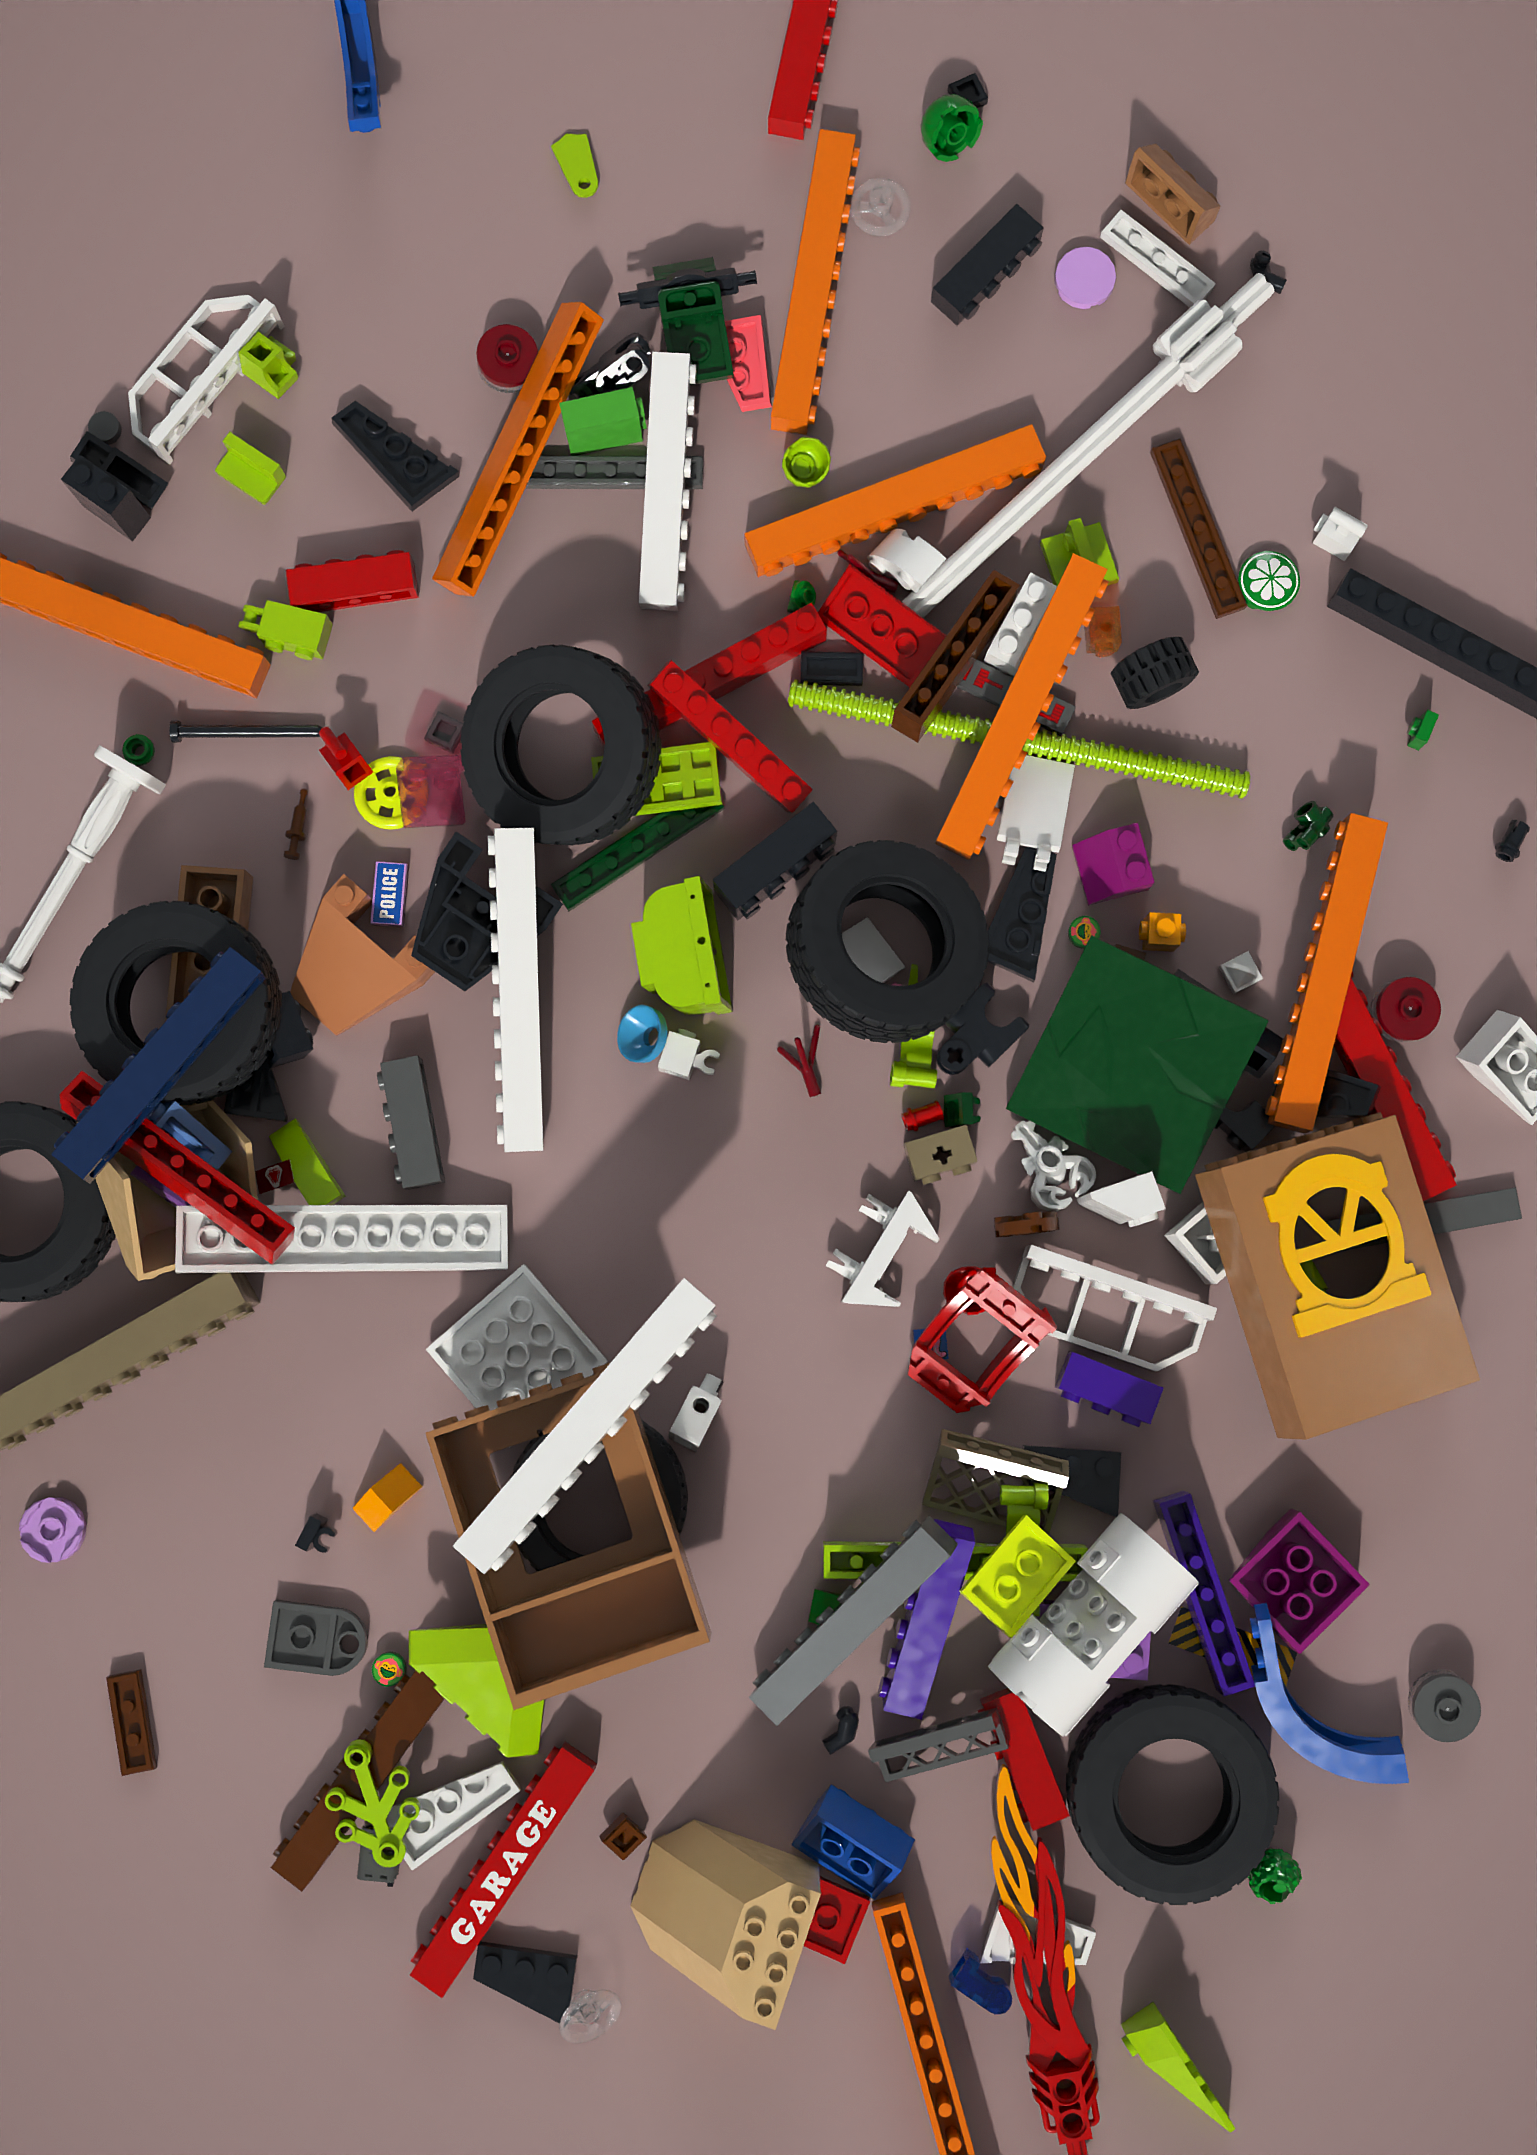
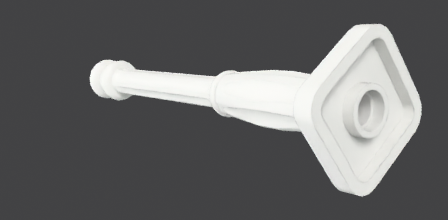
M100 745L96 749L94 756L112 767L108 774L110 778L86 810L70 845L67 846L69 854L3 963L0 962V1003H3L5 998H14L13 992L10 991L15 981L22 982L25 979L21 972L85 864L93 862L94 856L112 834L121 819L133 791L137 792L140 785H143L151 791L161 794L166 786L165 783Z

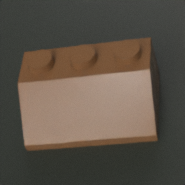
M1157 144L1139 147L1135 151L1125 184L1190 245L1215 221L1221 207L1212 193L1206 192L1198 185L1194 176L1190 172L1184 171L1175 162L1173 156L1168 151L1162 150Z

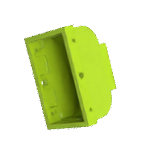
M700 876L685 878L684 883L663 887L655 891L644 906L643 921L631 923L641 986L652 994H658L663 1001L683 1014L699 1015L715 1012L717 1015L733 1012L712 889ZM713 949H717L716 955H714Z

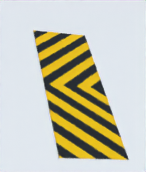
M1181 1606L1168 1644L1205 1657L1190 1611ZM1236 1627L1251 1675L1253 1676L1251 1666L1258 1665L1255 1648L1261 1647L1260 1638L1253 1639L1252 1633ZM1275 1643L1280 1674L1286 1686L1297 1652Z

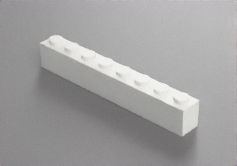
M652 352L639 605L641 609L678 611V602H684L685 583H679L680 571H686V552H681L682 540H687L688 521H683V509H689L690 490L685 489V477L691 478L692 465L691 458H686L687 446L693 445V427H688V415H694L695 396H690V384H696L697 365L691 364V357L688 353Z

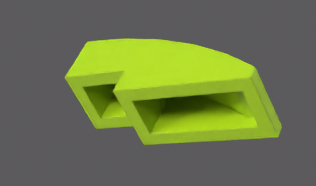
M296 1118L269 1136L282 1162L290 1159L294 1182L309 1205H334L346 1197L330 1173V1168Z

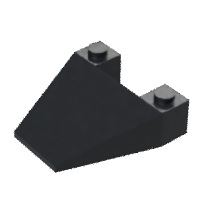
M456 831L438 857L411 956L463 991H467L492 971V965H498V952H491V933H497V920H490V900H496V897L466 877V874L483 849ZM535 886L537 936H539L547 929L563 903L538 886Z

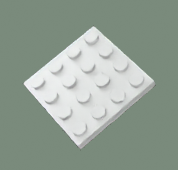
M525 1264L519 1267L426 1348L427 1352L475 1408L488 1405L489 1410L498 1408L496 1401L520 1394L521 1400L530 1397L528 1390L551 1383L553 1389L562 1386L560 1379L578 1373H583L584 1378L592 1376L594 1374L592 1368L608 1362L605 1356Z

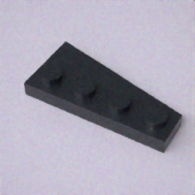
M357 401L352 402L331 418L333 426L412 512L459 477V470L451 465L448 467L438 460V456L428 449L425 451L414 444L410 437L402 432L398 433L389 427L388 422Z
M1026 846L988 929L990 947L987 952H989V963L1034 982L1057 854L1051 852L1045 872L1034 870L1033 866L1037 848Z

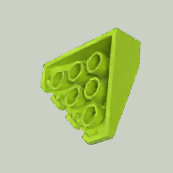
M486 1624L409 1630V1665L418 1673L423 1671L435 1683L432 1687L450 1704L455 1702L467 1713L464 1718L482 1735L487 1733L499 1744L497 1749L507 1758L538 1754L544 1700L513 1710Z

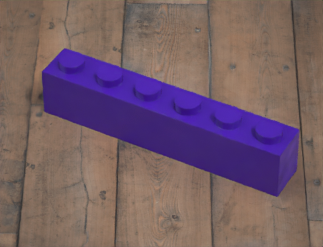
M1180 1491L1153 1500L1171 1556L1199 1582L1186 1598V1602L1216 1691L1225 1697L1255 1687L1191 1493Z
M934 1519V1521L958 1545L952 1555L904 1601V1609H907L904 1619L899 1618L895 1633V1638H898L896 1648L891 1647L889 1650L887 1667L890 1669L887 1677L882 1676L878 1689V1696L882 1697L883 1711L922 1720L960 1595L959 1591L962 1588L975 1546L973 1528Z

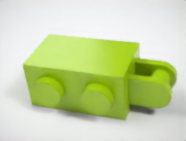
M266 600L264 609L244 605V619L239 621L238 627L245 631L256 633L266 649L277 653H282L283 650L295 652V656L305 660H312L313 657L324 658L333 626L327 614ZM257 617H261L260 625L256 624Z

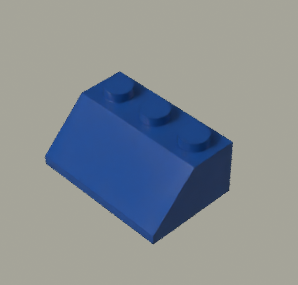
M831 1784L816 1802L791 1845L875 1900L902 1871L915 1839L907 1835L901 1828L892 1825L877 1815L874 1810L865 1807L851 1798L845 1791Z

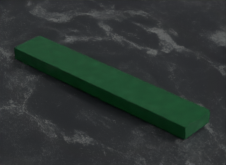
M724 805L658 813L553 882L551 886L569 912L725 809Z

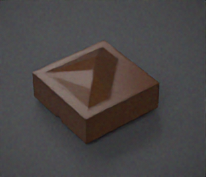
M622 1813L599 1835L601 1841L623 1861L647 1838L645 1832L625 1813Z

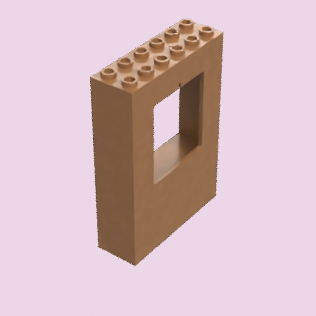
M610 1363L592 1368L594 1375L584 1378L583 1373H578L560 1379L562 1386L554 1389L550 1383L528 1390L530 1395L528 1398L521 1400L520 1394L496 1401L498 1406L496 1409L489 1410L488 1405L464 1412L466 1417L464 1420L458 1421L457 1416L432 1423L434 1430L425 1434L459 1538L500 1491L490 1460L491 1453L539 1437V1429H542L543 1435L550 1433ZM630 1407L623 1415L627 1422L613 1437L607 1434L602 1439L633 1533L632 1539L532 1574L528 1573L525 1569L516 1541L510 1546L514 1553L497 1571L491 1568L483 1574L466 1559L513 1710L710 1642L712 1632L638 1409L634 1411Z

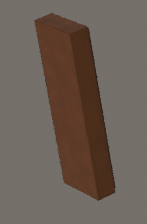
M142 1669L107 1676L106 1680L121 1775L125 1776L156 1769L157 1762Z

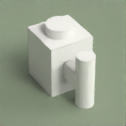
M1334 507L1329 516L1324 513L1322 514L1313 529L1318 533L1313 544L1345 561L1368 526L1341 509Z

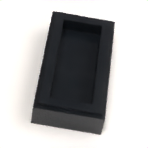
M801 651L800 683L803 684L804 681H808V685L817 683L818 685L862 686L863 653Z

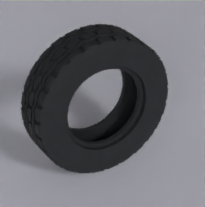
M551 644L537 646L536 649L531 647L517 652L516 656L511 655L499 663V667L493 668L483 679V683L478 685L471 697L472 701L467 706L465 712L464 726L461 728L460 743L462 744V749L460 753L462 766L465 769L464 775L468 787L472 789V795L478 805L484 808V813L494 823H499L501 828H534V843L581 845L594 842L596 839L601 840L613 834L614 830H620L631 821L630 818L632 816H636L645 804L644 800L649 798L655 785L654 779L658 776L661 762L659 760V755L661 754L660 726L657 715H654L653 712L655 710L648 694L643 692L644 688L635 677L630 676L629 671L618 663H614L611 659L592 651L572 646H556ZM573 693L587 702L600 720L605 741L604 756L598 773L585 789L569 798L554 800L535 789L525 776L519 759V737L526 718L537 705L552 696Z
M894 840L867 841L857 843L855 847L849 846L837 852L836 856L832 855L817 869L796 899V903L793 904L788 918L790 922L787 924L785 939L788 942L786 945L787 960L791 965L790 971L794 981L798 983L799 990L806 1001L810 1002L813 1006L812 1008L823 1019L826 1018L830 1021L831 1025L841 1031L849 1032V1035L863 1040L870 1039L871 1042H908L910 1038L915 1040L937 1030L951 1019L974 995L985 974L983 971L987 968L989 957L987 950L990 947L989 932L986 928L988 925L984 912L981 910V904L974 891L970 889L969 884L960 873H957L942 858L940 859L935 854L923 848H918L916 845L900 841L899 843ZM879 898L898 903L911 911L923 924L932 946V964L927 978L912 985L894 986L876 981L862 972L848 955L843 943L841 923L845 908L863 899Z
M174 900L170 903L168 901L153 902L149 906L141 905L128 910L127 914L119 915L108 923L109 926L102 928L92 939L93 942L90 946L86 947L79 959L81 961L79 966H76L72 979L73 988H70L69 1005L72 1010L70 1011L72 1028L75 1029L76 1033L74 1036L79 1048L84 1051L86 1060L93 1069L98 1070V1074L107 1082L111 1079L115 1081L123 1071L121 1067L125 1060L133 1053L137 1055L145 1046L133 1027L130 1015L132 992L144 970L161 957L176 952L199 953L211 963L219 952L223 951L225 953L229 947L261 970L266 979L167 1093L161 1103L176 1101L179 1105H192L193 1103L200 1104L212 1101L217 1096L222 1097L234 1091L237 1085L241 1086L253 1076L252 1073L258 1070L266 1060V1054L268 1051H271L277 1038L275 1034L279 1030L282 1013H280L282 991L278 987L280 981L276 968L272 967L273 961L266 949L262 948L261 943L251 932L218 911L199 904Z
M4 1101V1103H0V1156L15 1150L29 1149L45 1157L53 1165L61 1179L64 1191V1207L56 1229L39 1247L17 1256L0 1254V1302L40 1301L41 1299H48L62 1294L64 1290L68 1291L81 1283L82 1278H87L98 1267L97 1263L100 1260L103 1261L111 1248L112 1240H115L116 1237L96 1179L89 1184L51 1155L56 1149L54 1144L57 1139L67 1131L70 1133L77 1125V1121L58 1110L21 1101Z
M1157 1684L1144 1686L1140 1690L1139 1688L1123 1693V1696L1120 1698L1115 1697L1103 1706L1104 1709L1100 1712L1097 1711L1087 1722L1088 1726L1085 1730H1081L1074 1743L1076 1747L1071 1751L1067 1766L1069 1768L1068 1773H1066L1067 1805L1072 1824L1083 1847L1097 1867L1111 1881L1139 1898L1145 1897L1147 1901L1159 1904L1167 1902L1169 1905H1188V1902L1197 1904L1209 1901L1211 1897H1219L1231 1891L1234 1885H1239L1251 1875L1250 1871L1253 1868H1257L1266 1855L1264 1852L1266 1848H1269L1275 1834L1273 1829L1278 1821L1279 1807L1277 1806V1801H1280L1278 1782L1275 1781L1277 1775L1272 1760L1268 1757L1267 1749L1255 1731L1235 1711L1215 1697L1194 1688L1172 1684L1165 1686ZM1166 1739L1191 1741L1209 1750L1220 1768L1223 1780L1222 1804L1213 1824L1198 1838L1176 1846L1155 1845L1134 1835L1125 1826L1118 1803L1120 1780L1130 1760L1146 1746Z

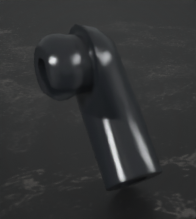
M1258 251L1250 262L1253 277L1257 273L1264 275L1266 281L1273 285L1274 291L1281 294L1287 279L1271 273L1269 266L1270 254L1266 251Z
M843 1706L838 1710L836 1714L840 1720L838 1730L822 1740L830 1755L852 1742L856 1737L859 1718L858 1714L854 1713L853 1708L850 1706Z

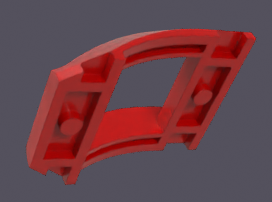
M983 1267L945 1304L912 1347L908 1376L956 1413L970 1411V1407L978 1405L987 1407L1005 1380L1039 1346V1342L1045 1336L1057 1330V1325L1046 1307L1041 1310L1000 1278L996 1274V1267ZM973 1301L1015 1334L991 1361L976 1383L972 1382L932 1350V1347L947 1328Z

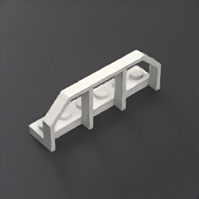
M249 295L205 300L128 392L132 434L136 440L170 465L173 462L170 453L202 414L207 418L212 415L208 407L236 373L242 377L244 376L238 352L258 331L267 337L275 327L279 330L285 327L275 305L267 299L259 303ZM251 308L248 319L240 329L238 328L232 332L228 343L222 350L197 332L212 313ZM192 338L212 353L213 356L210 359L209 366L201 375L196 376L192 380L189 390L186 391L162 372ZM158 380L181 399L173 403L170 413L162 422L157 423L153 427L150 437L147 438L142 433L139 400L152 384Z
M1034 1245L1025 1247L1012 1286L1024 1296L1020 1287L1029 1260H1031L1029 1266L1045 1272H1048L1049 1267L1062 1271L1060 1277L1074 1282H1079L1081 1277L1082 1282L1065 1333L1056 1330L1048 1335L1155 1372L1197 1352L1207 1321L1214 1320L1217 1311L1216 1307ZM1090 1281H1092V1288L1110 1293L1111 1288L1123 1292L1122 1298L1135 1302L1120 1352L1073 1336ZM1145 1300L1154 1302V1309L1171 1314L1173 1309L1185 1313L1183 1319L1196 1323L1188 1347L1154 1364L1128 1355Z

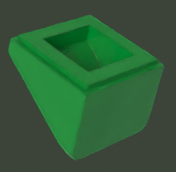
M814 1589L808 1622L818 1624L815 1620L828 1606L834 1610L840 1604L837 1600L840 1594Z

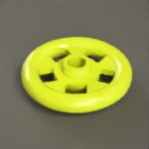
M396 756L382 757L369 763L368 765L374 773L354 786V801L361 816L370 824L382 829H399L413 823L424 811L428 800V784L422 771L411 761ZM389 769L391 777L378 781L376 774L382 770ZM404 773H407L413 780V783L408 787H405L404 783L399 779ZM394 787L396 789L395 794L391 797L386 796V789ZM367 788H375L376 800L367 801ZM407 795L415 799L409 810L400 806L405 801ZM381 806L394 808L392 817L379 815Z

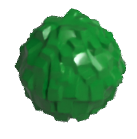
M1270 1848L1265 1850L1264 1853L1266 1855L1257 1868H1253L1250 1871L1251 1875L1248 1876L1249 1886L1256 1897L1263 1898L1270 1904H1275L1276 1902H1283L1290 1893L1294 1892L1300 1880H1302L1299 1864L1296 1860L1292 1859L1288 1852H1284L1282 1849Z

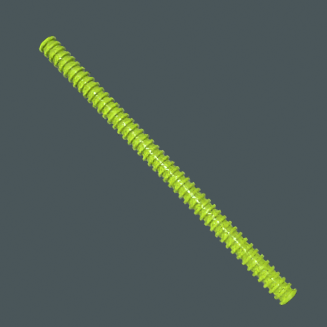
M794 679L791 683L788 697L789 707H793L795 704L799 705V709H803L805 706L808 707V711H812L814 708L818 709V713H822L824 710L827 711L828 715L834 712L837 713L838 717H841L844 714L848 719L851 716L856 717L857 721L863 718L867 723L873 720L877 725H879V722H883L884 726L887 727L889 724H892L894 710L899 704L895 703L894 699L891 698L889 701H885L884 697L875 699V695L872 694L870 697H866L865 693L856 695V691H851V693H846V689L837 691V687H832L831 690L827 689V685L818 687L817 683L808 685V681H804L802 684L799 683L798 679ZM941 709L924 734H927V732H932V736L942 734V738L951 736V740L961 738V742L970 740V744H975L976 741L980 742V746H982L992 722H989V718H985L983 721L980 720L979 716L973 719L970 718V714H966L964 717L961 716L960 712L954 715L951 714L950 710L944 713ZM1047 730L1037 732L1033 741L1027 739L1022 748L1029 756L1035 753L1039 758L1042 755L1046 756L1049 760L1054 757L1058 762L1061 759L1066 760L1065 762L1068 764L1074 761L1077 766L1083 763L1087 768L1093 765L1097 770L1103 767L1104 771L1107 772L1109 769H1113V772L1117 774L1119 771H1123V775L1126 776L1132 773V776L1136 778L1138 775H1142L1143 779L1152 777V781H1157V779H1161L1162 783L1171 781V785L1180 783L1181 787L1190 785L1191 789L1200 787V791L1209 789L1210 793H1214L1216 790L1219 791L1220 795L1228 793L1229 797L1238 795L1239 799H1243L1246 796L1250 785L1251 776L1249 771L1240 773L1239 769L1230 771L1229 767H1225L1223 770L1219 765L1211 767L1210 763H1206L1204 766L1201 765L1200 761H1196L1194 764L1190 759L1184 762L1180 757L1174 760L1171 755H1167L1165 758L1161 753L1155 756L1151 751L1145 754L1141 749L1138 752H1135L1131 747L1125 750L1122 745L1116 748L1112 743L1106 746L1105 742L1102 741L1096 744L1095 740L1092 739L1090 742H1086V739L1082 737L1080 740H1076V736L1073 735L1071 738H1067L1066 734L1063 733L1061 736H1057L1056 732L1047 734Z

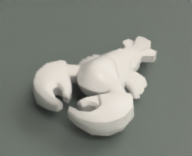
M1021 1121L1014 1127L1011 1137L1013 1140L1023 1141V1146L1029 1157L1023 1158L1021 1162L1028 1175L1031 1176L1033 1172L1036 1174L1030 1189L1031 1200L1038 1208L1045 1211H1059L1066 1208L1073 1201L1072 1198L1056 1199L1055 1196L1063 1197L1066 1191L1056 1186H1046V1183L1060 1185L1064 1180L1066 1169H1070V1189L1075 1188L1076 1181H1079L1081 1185L1075 1193V1197L1086 1194L1095 1182L1096 1171L1094 1165L1084 1156L1077 1154L1062 1155L1061 1152L1069 1148L1058 1136H1054L1047 1143L1045 1139L1033 1131L1036 1123Z

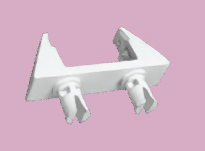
M908 1191L898 1208L895 1206L894 1209L868 1194L866 1200L877 1211L862 1205L859 1212L882 1224L883 1233L865 1263L863 1261L858 1263L836 1248L833 1255L844 1263V1266L829 1260L826 1267L833 1269L850 1280L849 1284L851 1286L841 1302L899 1307L901 1303L882 1292L883 1289L881 1287L879 1289L874 1287L877 1280H880L907 1235L909 1227L914 1230L915 1234L918 1232L935 1243L939 1241V1237L912 1192Z

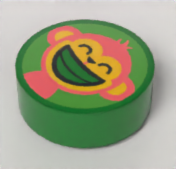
M1089 916L1076 918L1068 929L1070 942L1075 947L1085 949L1091 935L1100 938L1101 934L1100 925L1094 918Z
M396 1652L381 1654L372 1666L373 1678L378 1684L385 1687L398 1684L406 1673V1662Z

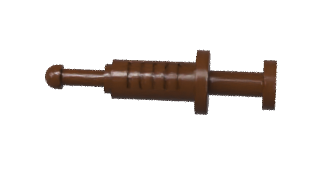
M306 789L300 790L299 805L294 807L291 828L285 833V837L291 839L289 851H284V857L291 860H299L300 854L297 853L298 842L306 839V834L303 833L307 809L304 806L306 795H308Z

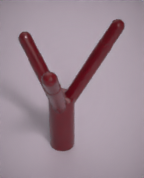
M842 550L837 551L841 558L854 565L884 589L893 593L896 592L899 584L897 580L872 572L852 554L848 555Z
M818 1024L814 1026L808 1060L799 1037H796L794 1041L801 1063L783 1047L779 1046L777 1048V1051L802 1073L809 1097L822 1094L813 1069L820 1032V1025Z

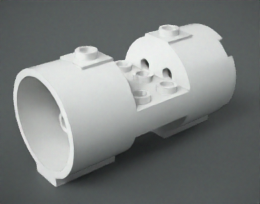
M1122 1513L1114 1519L1079 1559L1077 1564L1083 1570L1070 1582L1069 1586L1055 1602L1048 1607L1041 1618L1038 1619L1031 1614L988 1665L990 1670L1015 1695L1061 1736H1067L1109 1688L1110 1684L1107 1680L1150 1631L1156 1634L1199 1584L1196 1578L1176 1559Z

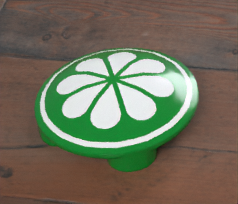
M1262 551L1250 556L1244 562L1239 571L1238 584L1249 608L1275 611L1292 603L1299 591L1300 575L1296 565L1284 554L1275 551Z

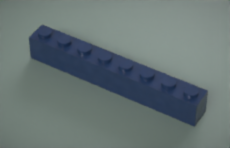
M231 947L225 953L221 951L214 957L210 963L211 969L203 978L201 976L198 977L188 989L190 994L182 1003L177 1002L170 1008L166 1014L167 1020L159 1029L154 1028L144 1040L146 1045L137 1055L133 1053L125 1060L121 1067L123 1070L115 1081L111 1079L102 1087L99 1092L101 1097L93 1106L85 1107L77 1117L76 1121L78 1124L70 1133L68 1131L63 1133L55 1142L54 1148L56 1149L51 1155L84 1181L91 1184L266 979L261 970Z

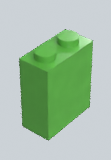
M633 387L559 403L571 456L643 441L641 430L647 429L642 399L641 397L635 398Z

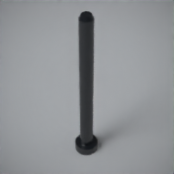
M171 720L169 732L171 742H181L182 738L320 737L319 731L322 727L319 725H182L180 720Z

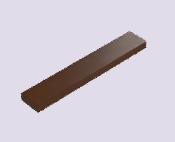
M1181 438L1153 447L1150 454L1215 618L1219 619L1244 610L1247 607L1246 601Z

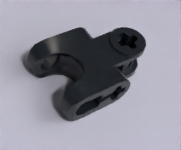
M632 333L604 353L597 364L577 376L569 395L574 394L579 399L629 388L649 370L650 361L648 357L650 355V345L647 339L639 333ZM632 343H637L642 346L643 350L638 346L627 347Z
M989 983L982 984L969 1001L945 1023L954 1033L937 1054V1065L945 1074L957 1075L961 1073L977 1057L989 1068L1029 1028L1030 1024L1022 1017H1017L1012 1023L1003 1027L994 1026L989 1023L985 1016V1006L995 994L994 988ZM958 1052L960 1054L958 1062L954 1061L951 1064L947 1060L950 1056L949 1053Z

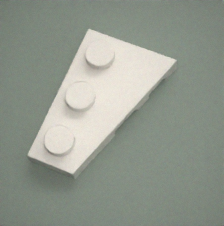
M1012 1899L1030 1931L1034 1944L1036 1918L1027 1914L1019 1901ZM997 1905L979 1960L980 1963L1010 1961V1964H1013L1014 1943ZM1054 1914V1925H1055V1930H1056V1917H1057V1915ZM1065 1918L1064 1943L1068 1940L1072 1946L1074 1965H1086L1096 1931L1094 1928ZM1043 1953V1962L1046 1964L1045 1957H1044V1953Z

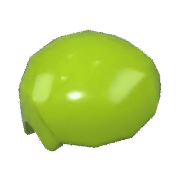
M802 437L786 449L782 459V469L786 479L795 486L809 488L825 478L830 468L831 456L827 446L819 439Z

